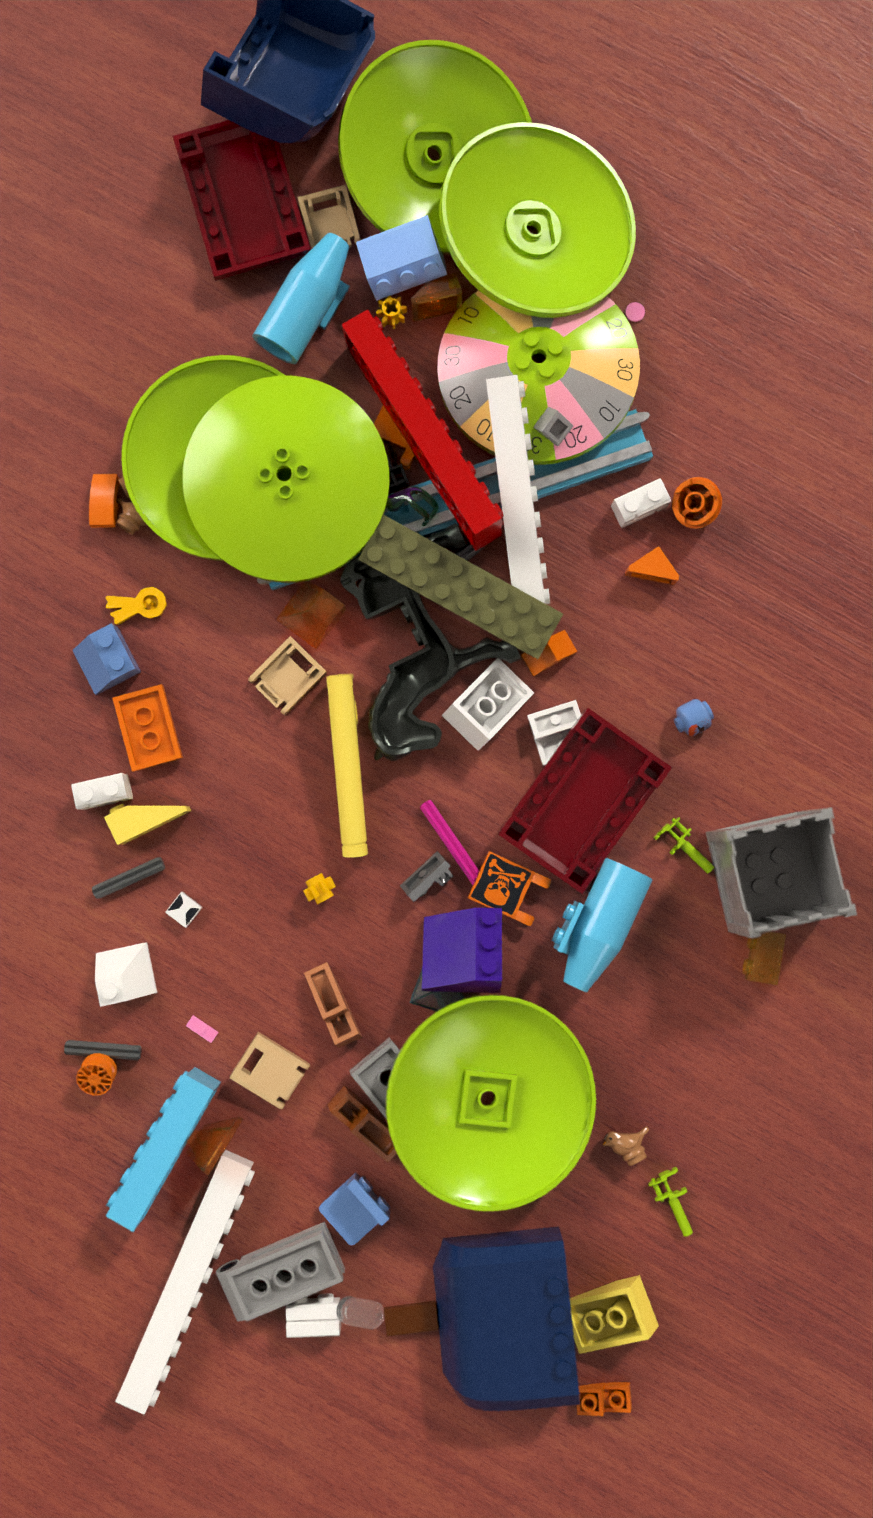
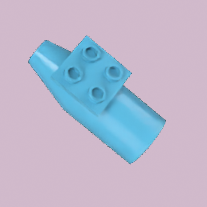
M327 233L290 270L252 335L253 339L263 349L287 363L297 364L318 326L324 330L326 329L350 288L348 284L340 281L349 251L348 243L341 237L333 233Z
M605 858L585 903L582 904L574 901L573 905H567L562 916L566 920L562 928L557 927L552 937V941L555 943L553 947L557 951L568 955L563 982L581 991L588 992L621 951L653 879L623 864Z

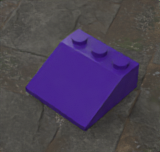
M471 908L424 917L422 991L501 992L502 908Z

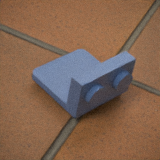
M357 1172L324 1200L319 1207L322 1215L349 1245H355L378 1223L382 1226L390 1218L389 1204L383 1197H378L372 1191L373 1187L364 1176L360 1177Z

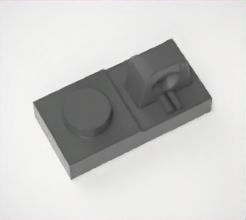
M437 851L407 878L400 887L415 902L427 893L434 881L444 886L453 877L448 869L451 865Z

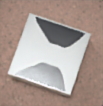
M181 892L167 909L166 913L187 928L202 909V906L187 894Z

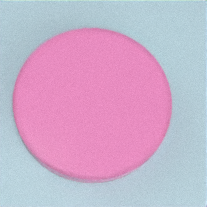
M633 302L627 306L625 315L629 321L639 322L645 315V309L640 303Z

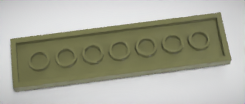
M385 515L382 516L376 531L358 558L362 563L536 659H539L563 616V613Z

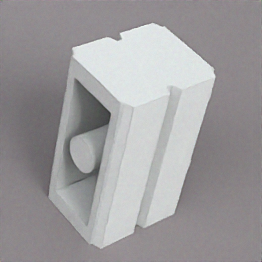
M660 478L614 499L611 507L619 525L623 528L654 514L655 511L658 512L667 508L671 499Z
M125 773L71 784L77 810H87L133 799L128 774Z
M323 1293L318 1295V1298H308L306 1296L287 1304V1338L340 1336V1297H334V1294Z

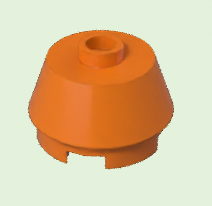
M703 477L690 478L681 483L675 490L672 499V509L676 519L682 525L694 529L703 528L711 524L718 517L722 507V496L719 488L714 482Z

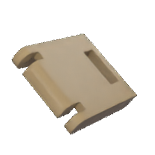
M346 185L298 197L311 249L327 233H333L341 237L348 243L349 248L352 247L350 239L354 238L355 243L361 240ZM336 198L337 206L314 211L312 204Z
M290 636L248 680L253 684L260 677L262 680L255 687L276 708H279L285 702L286 705L280 712L286 715L327 674V671ZM296 651L313 665L307 672L303 671L290 658Z
M257 1032L232 1071L230 1079L277 1108L283 1109L285 1103L278 1099V1097L289 1100L305 1074L298 1069V1066L308 1070L310 1064L265 1035ZM256 1048L263 1052L250 1073L243 1066Z

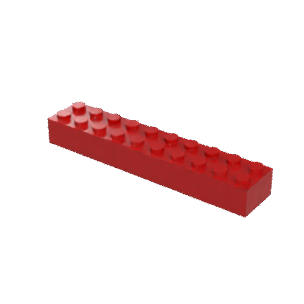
M367 309L341 324L347 350L474 550L477 551L502 536V526L504 525L502 517L504 515L497 503L492 504L488 497L490 492L483 481L479 483L474 476L477 474L474 466L469 460L466 462L462 457L463 451L456 439L452 441L448 433L450 431L443 419L439 420L435 415L436 408L431 399L424 398L421 393L423 388L416 377L412 379L408 373L410 368L403 357L399 358L395 352L397 348L391 337L388 336L386 338L382 330L384 328L377 316L372 317Z

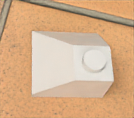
M147 942L96 953L95 983L100 1007L157 993Z

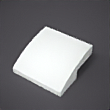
M576 700L527 715L543 767L581 716Z

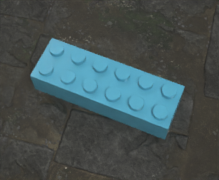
M196 1067L190 1072L185 1071L183 1075H180L173 1087L177 1092L172 1094L170 1098H167L160 1110L163 1116L159 1117L156 1122L154 1121L146 1135L150 1139H146L144 1144H141L133 1157L137 1162H133L131 1167L122 1176L120 1183L124 1185H120L117 1191H114L106 1205L110 1207L106 1217L132 1232L135 1231L145 1218L221 1084L219 1080Z

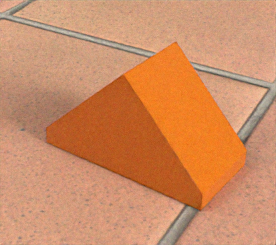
M659 546L629 565L625 572V576L675 585L679 580V574Z
M563 630L551 636L539 659L525 652L521 654V657L534 677L575 654L577 650L566 631Z

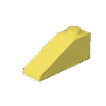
M120 804L110 809L111 814L104 818L117 845H124L191 812L189 806H124V804Z

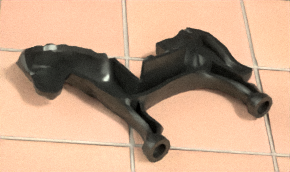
M456 523L448 526L443 531L432 533L427 538L443 548L460 549L466 546ZM359 555L352 559L344 568L341 583L348 592L358 599L367 620L375 619L401 608L407 623L413 622L415 626L412 629V633L419 647L425 646V648L388 665L390 673L387 675V681L381 686L373 706L369 710L370 720L368 729L377 747L374 759L377 761L384 756L390 761H397L412 751L432 749L441 740L442 732L436 724L420 720L412 714L413 710L425 696L442 687L457 672L472 664L490 658H499L513 663L521 660V656L516 647L503 640L498 642L490 638H484L479 643L465 649L455 648L446 640L441 630L429 616L421 601L420 594L358 560ZM359 579H362V581H361L360 584H359V588H358V587L356 586V581H358Z

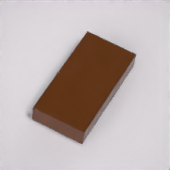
M435 1301L384 1307L387 1336L439 1330Z

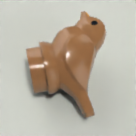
M121 498L117 499L123 509V513L118 516L119 519L116 522L120 528L133 535L135 531L139 530L140 526L147 525L132 502H125Z
M646 1126L637 1133L610 1131L604 1137L603 1146H609L617 1155H622L623 1160L627 1162L628 1166L635 1165L647 1157L641 1142L649 1128Z

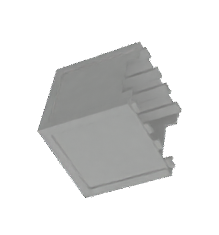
M832 808L803 810L705 832L728 932L754 938L761 936L760 933L836 916L849 917L857 915L855 904L851 903L849 890L844 889L832 834H835L832 822L834 818Z

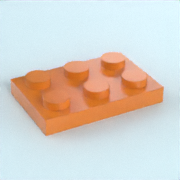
M160 684L112 698L132 772L183 758L164 685Z

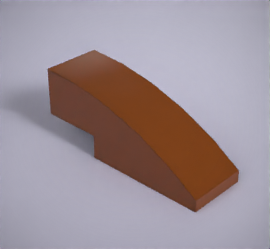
M344 1085L327 1104L330 1112L349 1127L351 1133L386 1162H389L397 1152L389 1134L388 1124Z

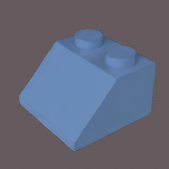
M112 623L88 635L72 650L95 695L141 673L119 628Z

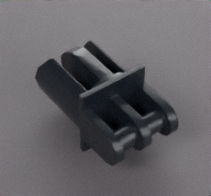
M390 442L388 443V448L395 465H391L387 455L389 477L392 479L389 491L393 489L397 491L400 490L399 487L403 485L410 486L394 445ZM401 473L403 478L396 480L394 475Z

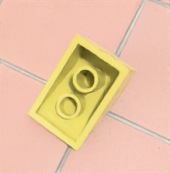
M640 1275L617 1280L570 1298L573 1335L579 1354L650 1339L659 1326Z

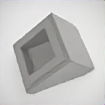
M551 407L545 410L534 425V429L556 446L560 445L573 427L559 411Z

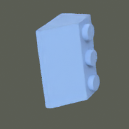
M428 215L356 242L368 283L376 301L447 275L445 259Z

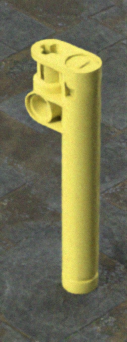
M337 674L327 676L326 680L329 696L341 843L343 844L342 856L349 858L361 857L368 854V848L366 844L367 837L357 735L356 700L354 701L353 695L354 675Z

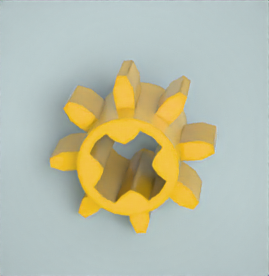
M388 296L384 302L378 301L381 310L376 311V316L378 318L383 317V327L388 324L392 325L393 329H395L396 324L405 322V317L402 314L407 312V306H401V297L395 299Z
M320 873L305 882L308 888L303 890L308 901L314 899L318 905L334 896L331 889L336 886L331 876L325 878Z

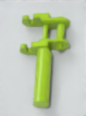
M680 817L672 818V823L670 825L665 824L654 836V839L657 840L665 831L669 832L677 842L669 852L671 855L681 848L707 874L714 869V866L692 844L684 839L686 836L689 837L691 835L689 832L692 829H686L679 822ZM674 826L683 833L680 837L671 830Z
M673 1167L671 1171L665 1170L659 1173V1178H652L648 1186H653L657 1195L655 1198L656 1202H664V1199L669 1198L670 1207L683 1236L686 1237L691 1235L693 1231L678 1197L687 1193V1188L683 1187L681 1191H672L670 1189L667 1177L678 1172V1168ZM661 1182L664 1183L667 1190L663 1194L658 1186Z

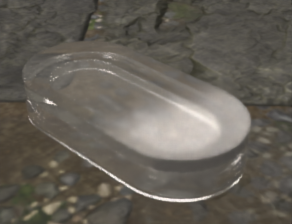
M346 1296L338 1303L336 1314L339 1321L344 1324L366 1329H376L384 1320V1307L373 1300Z

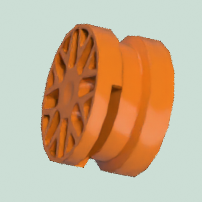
M94 1053L87 1056L83 1060L76 1076L79 1088L93 1096L105 1094L111 1088L116 1077L117 1066L113 1059L107 1055Z

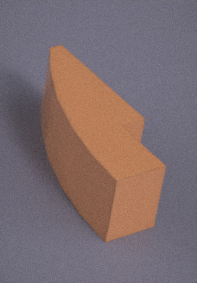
M328 962L305 972L306 980L334 1044L341 1048L362 1038L353 1014Z

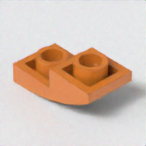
M93 474L89 500V525L91 528H113L116 525L119 511L116 498L120 484L118 480L120 478L117 474Z
M607 1382L579 1386L580 1404L577 1405V1415L604 1416L605 1412L631 1413L632 1411L630 1382Z

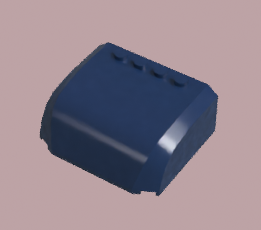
M257 0L256 14L231 56L228 58L214 51L204 67L200 105L247 130L280 143H297L311 139L318 134L333 116L375 42L374 14L348 0Z
M559 1226L443 1238L433 1264L443 1373L458 1398L465 1405L483 1411H513L579 1405L580 1394L566 1256Z

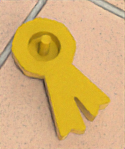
M149 587L142 589L136 598L106 596L108 603L105 608H122L110 614L115 618L114 623L119 625L138 613L148 619L161 616L167 607V602L163 592L157 588Z

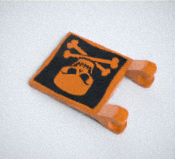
M488 851L467 898L488 908H502V914L531 926L534 922V917L520 911V905L531 882L544 888H549L551 879Z

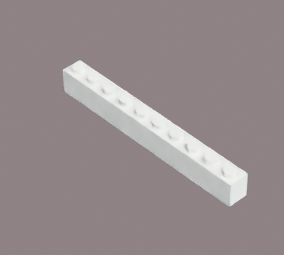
M517 375L486 379L511 585L545 604H550L549 589H544L543 579L547 578L546 563H541L540 553H544L543 538L537 537V527H541L540 513L534 512L533 502L538 501L536 486H531L530 476L535 475L533 460H528L527 450L532 449L530 434H525L524 424L529 423L527 407L522 408L521 397H525L524 381L519 382Z
M227 1150L222 1154L115 1402L141 1414H145L149 1406L154 1407L161 1392L156 1390L159 1381L165 1382L171 1369L167 1365L170 1356L176 1357L182 1343L178 1341V1337L181 1332L186 1333L192 1317L188 1316L191 1307L197 1308L203 1294L199 1292L202 1282L207 1284L213 1271L209 1267L212 1258L218 1259L224 1245L219 1243L222 1235H228L234 1220L230 1219L234 1209L238 1211L245 1196L240 1193L244 1185L249 1187L255 1171L251 1170L254 1162Z

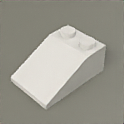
M497 658L442 716L479 751L534 692Z

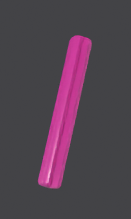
M431 800L426 801L420 806V809L473 885L479 873L478 868Z

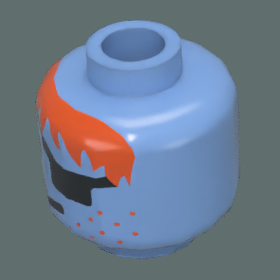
M693 699L676 709L677 718L674 719V723L680 733L684 731L688 736H695L711 727V720L714 719V715L706 701L701 702L699 699Z

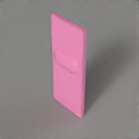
M194 1015L186 1025L210 1043L218 1034L215 1029Z

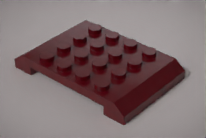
M230 120L173 136L215 281L304 256L311 250L279 142L247 130Z
M586 708L506 819L498 835L583 894L596 876V871L605 858L609 855L656 788L658 789L672 767L594 711Z

